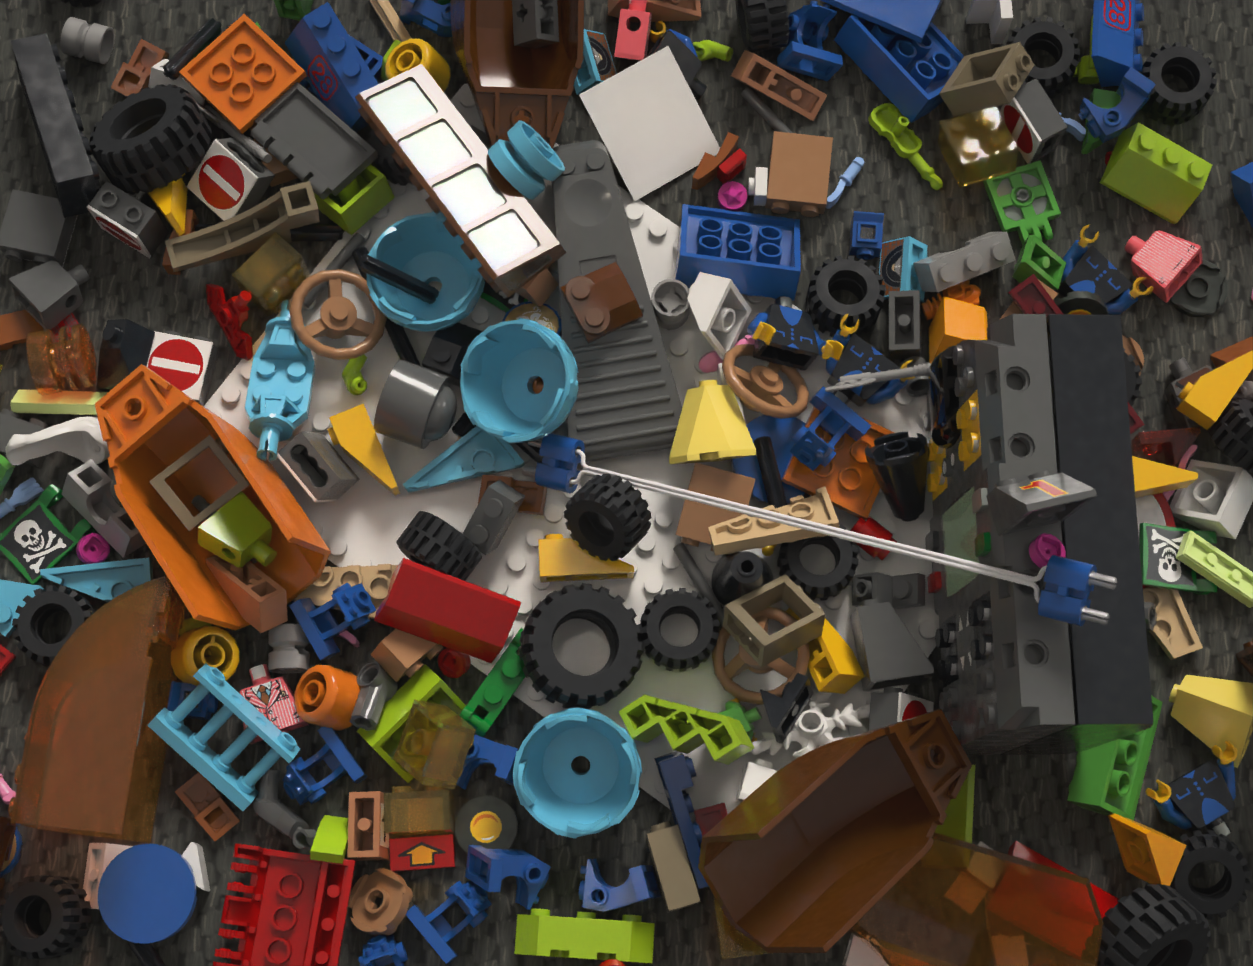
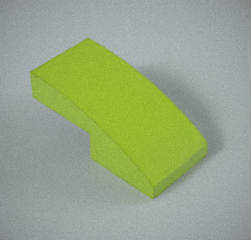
M324 815L310 850V859L343 864L348 847V818Z

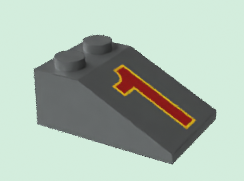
M1046 470L1028 476L1029 480L1017 483L1016 478H1010L997 482L995 484L996 488L986 497L997 534L1001 536L1062 522L1094 499L1097 493L1094 488L1064 473L1050 475L1049 471Z

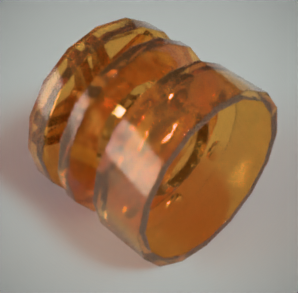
M82 323L73 325L72 330L67 326L61 327L58 340L51 329L29 332L26 340L27 358L31 376L39 394L43 396L63 392L65 378L73 390L79 389L81 382L86 388L96 385V354L88 331Z

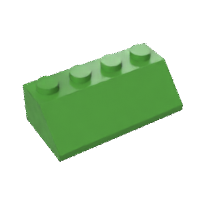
M1151 695L1154 721L1151 728L1077 753V764L1073 779L1069 784L1067 801L1081 808L1106 816L1113 813L1134 821L1162 701Z

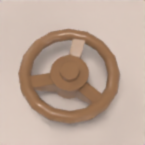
M342 269L320 271L304 279L293 293L289 308L292 328L302 344L317 355L334 360L355 359L371 351L383 336L387 317L383 315L369 295L367 280L359 274ZM328 281V299L321 306V318L305 326L302 317L305 297L314 287ZM341 281L355 285L367 295L373 305L375 316L373 324L357 318V310L354 304L349 299L342 297ZM345 335L366 337L364 341L353 347L339 349L323 345L314 339L321 336L339 339Z
M754 344L736 345L725 353L722 364L725 380L745 407L779 419L796 417L807 409L808 388L805 380L796 368L769 362L767 367L762 365L754 366L749 373L735 366L734 363L737 358L742 356L753 357ZM779 370L789 378L795 387L797 401L793 405L780 394L783 389V381L778 375Z
M770 606L751 616L767 633L769 619L776 620L785 627L798 621L784 610ZM724 627L718 632V640L712 651L714 674L724 690L739 701L756 705L764 704L760 692L746 690L733 681L734 677L747 669L757 674H765L775 670L788 678L779 687L767 691L781 698L785 685L788 682H792L797 672L806 675L810 659L809 643L797 648L798 657L795 667L781 658L761 667L741 645H739V653L725 666L724 651L731 634Z

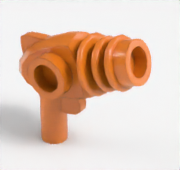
M969 280L942 291L944 297L980 305L981 289L976 285H971ZM937 293V300L935 297L931 298L932 303L927 299L926 302L921 304L927 321L934 318L943 299L940 293Z

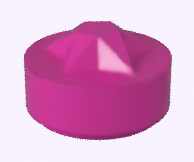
M727 182L719 189L718 204L722 209L741 211L747 203V190L741 183Z
M91 533L78 541L76 547L77 556L85 564L101 563L107 559L110 553V545L100 534Z
M1041 534L1029 545L1030 558L1039 568L1046 566L1052 555L1066 558V551L1062 542L1051 534Z

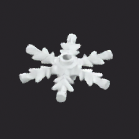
M815 684V687L812 688L814 694L807 703L810 710L803 712L799 716L783 742L786 751L791 741H797L801 744L802 749L793 754V756L800 757L814 750L815 747L818 748L820 745L844 739L845 737L833 738L831 735L832 729L837 727L847 731L845 725L861 727L862 723L858 719L870 716V703L856 710H853L854 705L850 703L841 714L836 709L833 717H825L822 709L828 707L831 703L824 701L833 693L819 692ZM762 732L766 739L752 742L754 746L752 750L753 755L770 749L771 756L775 755L783 744L776 742L773 732Z

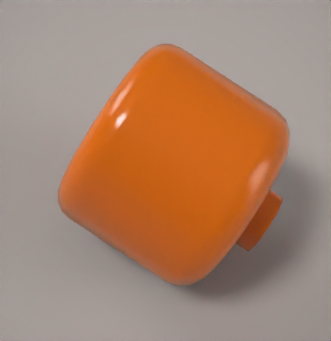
M318 664L309 668L301 676L294 694V706L298 716L306 723L342 731L353 725L350 719L361 686L357 684V676L353 673L329 665Z

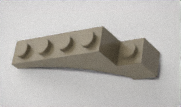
M307 181L280 188L278 193L230 219L183 236L165 240L173 272L292 242L290 229L320 222L319 209L311 183Z

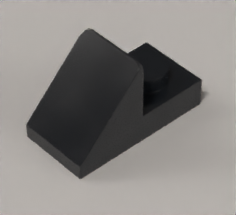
M798 672L792 682H788L785 685L782 698L760 689L776 742L783 744L814 694L809 677Z

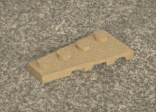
M826 486L816 489V495L804 499L802 494L790 498V504L779 508H775L773 505L761 508L840 528ZM745 514L708 527L715 556L754 548H764L780 543H792L797 540L817 536H827L757 517H750Z
M398 565L325 566L321 577L292 601L296 602L299 599L310 598L314 606L320 607L333 599L331 595L338 587L349 583L351 587L362 583L377 610L388 594L392 574ZM339 606L332 609L342 612ZM376 611L368 617L375 619Z
M1152 586L1144 588V602L1154 603L1157 613L1156 625L1153 631L1149 632L1170 660L1202 649V644L1179 591Z

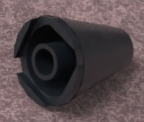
M897 432L875 439V446L871 449L867 446L865 448V455L894 516L906 522L918 519L919 515L925 510L928 457L926 437L920 433H917V438L909 437L908 432Z
M750 551L734 552L722 557L714 567L711 578L712 590L719 602L725 606L773 581V574L767 562L759 555Z

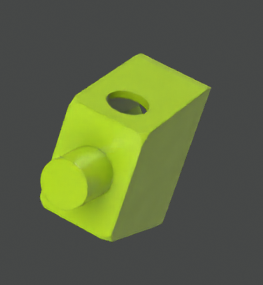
M242 491L198 527V544L236 567H243L252 558H255L263 566H267L277 555V552L268 545L272 537L270 522Z

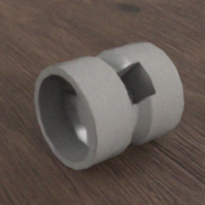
M70 17L62 29L60 39L61 51L63 54L79 58L85 56L86 60L105 64L108 62L114 47V30L112 27L97 23L91 25L86 20Z
M666 279L659 282L654 287L651 295V302L658 326L667 330L681 327L687 321L690 313V304L687 299L689 289L679 280Z
M281 624L269 630L268 644L273 647V651L268 654V671L279 674L305 673L310 668V653L305 650V647L310 642L300 624Z

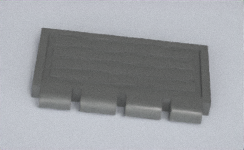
M298 82L254 120L256 126L250 133L256 141L264 148H268V151L284 166H287L302 182L310 181L313 192L321 199H325L331 193L337 196L379 157L377 151Z

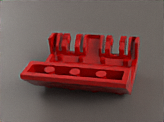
M235 843L233 857L250 860V863L232 862L230 869L239 873H252L249 886L240 882L227 884V890L243 892L244 895L243 897L225 895L220 923L238 925L237 930L219 928L218 935L227 939L239 938L238 951H231V949L227 948L215 949L214 956L232 960L231 963L213 961L212 966H338L356 861L344 859L343 864L311 860L308 854Z

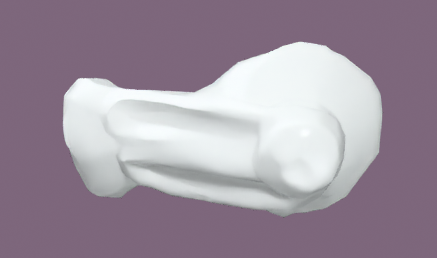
M97 416L75 418L32 434H14L6 446V457L12 465H21L27 460L45 456L56 451L73 456L84 463L92 459L96 464H100L110 456L107 442L103 441Z

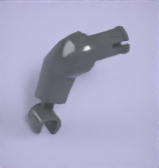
M269 769L260 778L258 798H255V801L252 802L255 813L276 830L293 839L295 847L299 849L311 848V845L306 841V837H315L316 830L308 829L309 825L296 811L281 802V799H278L281 770Z

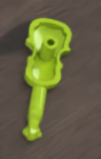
M884 103L874 108L868 117L869 124L880 136H885L890 141V145L900 157L908 158L921 174V177L930 182L931 188L935 190L941 189L943 186L942 180L935 174L934 168L930 167L918 153L922 146V141L914 134L913 130L907 128L909 124L908 118L903 116L900 110L891 103Z

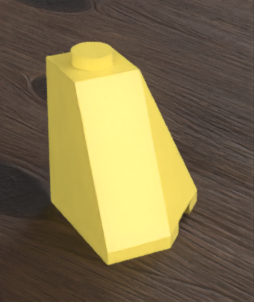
M717 380L699 381V387L687 389L669 456V464L718 462L756 455V448L735 395L729 385H718Z
M1186 675L1180 685L1174 684L1169 697V702L1174 703L1171 716L1211 749L1214 745H1217L1224 752L1226 750L1225 742L1231 743L1237 749L1234 767L1238 768L1250 742L1249 738L1253 732V683Z

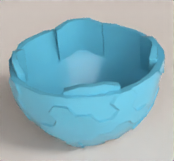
M432 211L431 213L406 216L389 226L375 242L369 254H367L427 284L432 281H438L442 284L436 301L433 304H429L366 274L369 295L377 308L392 322L414 331H438L452 327L474 310L484 290L485 279L477 270L482 266L477 258L472 261L468 258L460 247L464 241L459 234L453 237L446 229L443 222L447 218L441 212L437 215ZM468 232L469 238L485 257L480 241L478 242L472 233Z
M519 318L518 320L499 322L493 326L490 325L474 338L468 346L460 365V389L464 405L463 409L470 421L490 436L508 441V443L535 441L552 433L569 416L577 399L579 389L577 373L579 372L571 350L557 333L533 320ZM541 377L544 387L540 393L536 394L533 391L532 384L536 378Z
M569 708L550 714L533 726V729L523 740L519 750L516 751L513 766V784L520 804L525 807L536 821L557 835L576 839L580 836L599 833L615 824H619L634 807L639 796L642 766L636 744L625 728L620 727L611 718L601 714L599 711L585 708ZM578 756L586 757L590 762V769L585 773L576 772L572 766L574 758Z

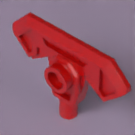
M206 284L207 304L236 356L247 361L252 359V337L241 330L243 322L248 320L249 308L247 305L252 299V295L244 290L241 291L239 296H234L226 302L223 287L215 284Z

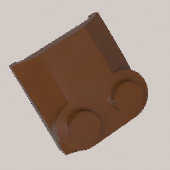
M616 262L585 276H576L566 285L560 287L588 344L643 317L639 304Z

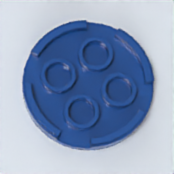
M762 415L750 421L746 426L753 443L759 437L769 436L771 438L782 480L793 455L789 452L795 444L791 438L806 423L796 417L779 419ZM757 455L731 459L733 473L756 479L752 497L768 503ZM782 482L787 504H790V498L801 494L802 496L805 492Z
M140 844L118 854L106 867L98 888V906L106 925L122 939L140 944L160 942L177 934L191 918L197 902L196 881L191 865L177 851L158 844Z

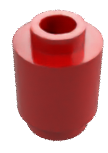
M871 516L866 520L860 517L850 530L897 543L892 538L893 534ZM854 542L872 558L877 557L881 561L890 552Z

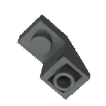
M879 572L854 575L852 578V606H861L862 601L869 599H880V603L890 602L894 609L925 606V575L914 573L890 576Z

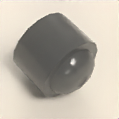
M403 359L399 360L393 367L382 390L374 418L375 432L420 449H425L431 441L441 439L450 430L458 406L457 397L450 388V377Z

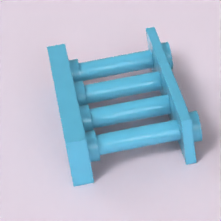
M205 663L193 675L200 684L174 711H169L164 707L147 726L240 810L244 811L259 793L255 789L257 781L280 757H283L290 763L300 751V748L297 746L296 740L289 733L280 731L226 682L225 676L220 670L210 667ZM211 692L224 705L198 733H193L184 725L183 720ZM234 713L248 727L222 754H216L208 746L207 741ZM258 735L271 749L246 776H241L231 767V762Z

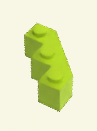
M648 695L641 696L618 711L632 739L648 743L664 733L673 750L686 754L705 743L714 761L726 765L731 764L754 749L740 720Z
M531 909V915L517 914L514 954L593 960L616 959L623 962L652 963L655 923L642 922V916L622 915V921L596 919V913L577 912L576 918L550 916V910Z

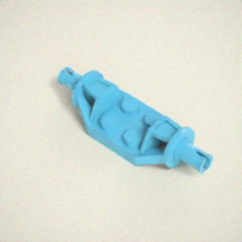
M288 300L281 303L280 317L270 319L266 323V334L253 357L245 403L246 416L250 422L249 429L254 436L260 438L256 455L264 461L267 459V452L270 453L269 461L277 458L278 442L289 439L292 436L293 430L308 419L315 362L311 350L302 344L292 328Z

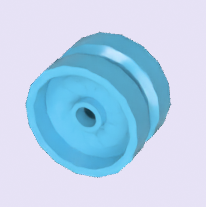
M519 120L507 132L509 141L499 139L487 152L489 158L503 177L522 195L534 200L545 189L543 179L554 181L565 171V167L559 156L541 135L531 126Z

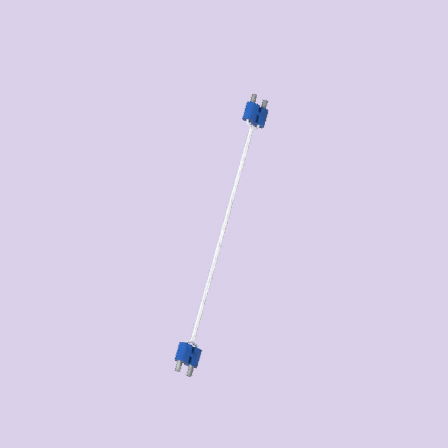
M550 433L540 439L528 442L529 445L540 448L539 455L543 456L542 463H537V467L525 465L522 469L527 471H522V474L535 478L536 484L542 487L570 494L576 490L584 474L591 476L610 474L611 477L617 475L622 478V482L625 483L628 480L634 487L1030 586L1034 589V598L1039 603L1038 614L1043 617L1077 626H1083L1086 620L1106 625L1109 621L1107 620L1109 613L1090 608L1091 600L1089 595L1090 591L1094 590V585L1114 590L1116 584L1112 583H1117V578L1097 573V567L1093 564L1052 555L1048 564L1040 569L1037 576L1033 577L588 466L585 463L584 443L578 439ZM578 463H581L582 467L586 470L578 471ZM1045 573V590H1041L1040 595V589L1034 582L1039 581Z

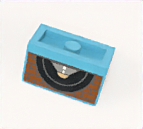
M584 29L583 62L574 82L577 95L617 74L604 33Z
M910 236L882 243L879 274L883 279L882 285H885L884 300L889 299V291L919 290L920 300L924 302L925 291H922L913 263L927 258L928 245Z

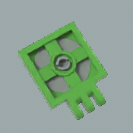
M1041 160L984 178L983 183L1002 232L1009 233L1017 230L1022 245H1024L1029 234L1035 235L1042 241L1041 230L1045 240L1053 239L1049 220L1059 218L1061 212Z

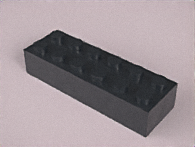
M47 33L12 40L11 45L19 80L63 216L66 218L90 212L87 206L101 188L98 180L100 176L96 162L92 161L90 156L92 152L88 138L84 137L82 132L84 128L80 114L76 113L75 110L76 104L73 93L67 87L68 80L65 69L61 67L60 63H56L61 62L57 45H50Z

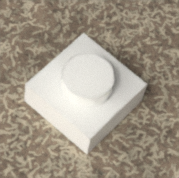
M756 167L754 178H749L748 196H754L753 206H765L768 168Z

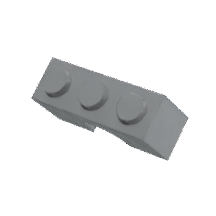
M988 232L966 241V246L945 253H937L914 262L913 265L922 291L940 292L1015 261L1008 233Z
M91 459L67 473L61 495L125 558L145 545L146 542L126 510L121 508L113 499L110 491L111 478Z

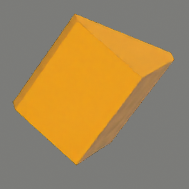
M943 296L929 326V362L952 361L953 363V348L961 341L967 339L988 340L986 309L982 306Z
M1110 814L1109 819L1127 872L1150 884L1170 886L1186 845L1151 827L1118 814Z

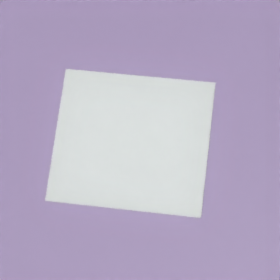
M669 46L579 94L634 202L698 166L705 152L715 156L720 150Z

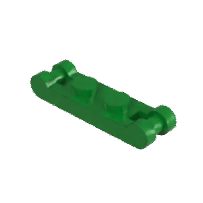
M522 628L517 632L507 649L457 718V721L462 725L468 724L476 730L475 734L484 737L526 677L522 670L525 667L524 662L516 654L521 646L519 641L523 631ZM478 706L488 713L484 720L474 714Z

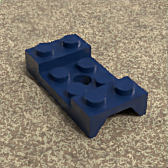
M675 751L654 759L675 825L679 826L694 881L697 882L698 888L701 889L708 886L698 868L703 836L699 825L695 821L691 822L689 813L694 812L689 793H686V790L682 791L694 786L692 778L697 775L692 759L684 756L679 751Z

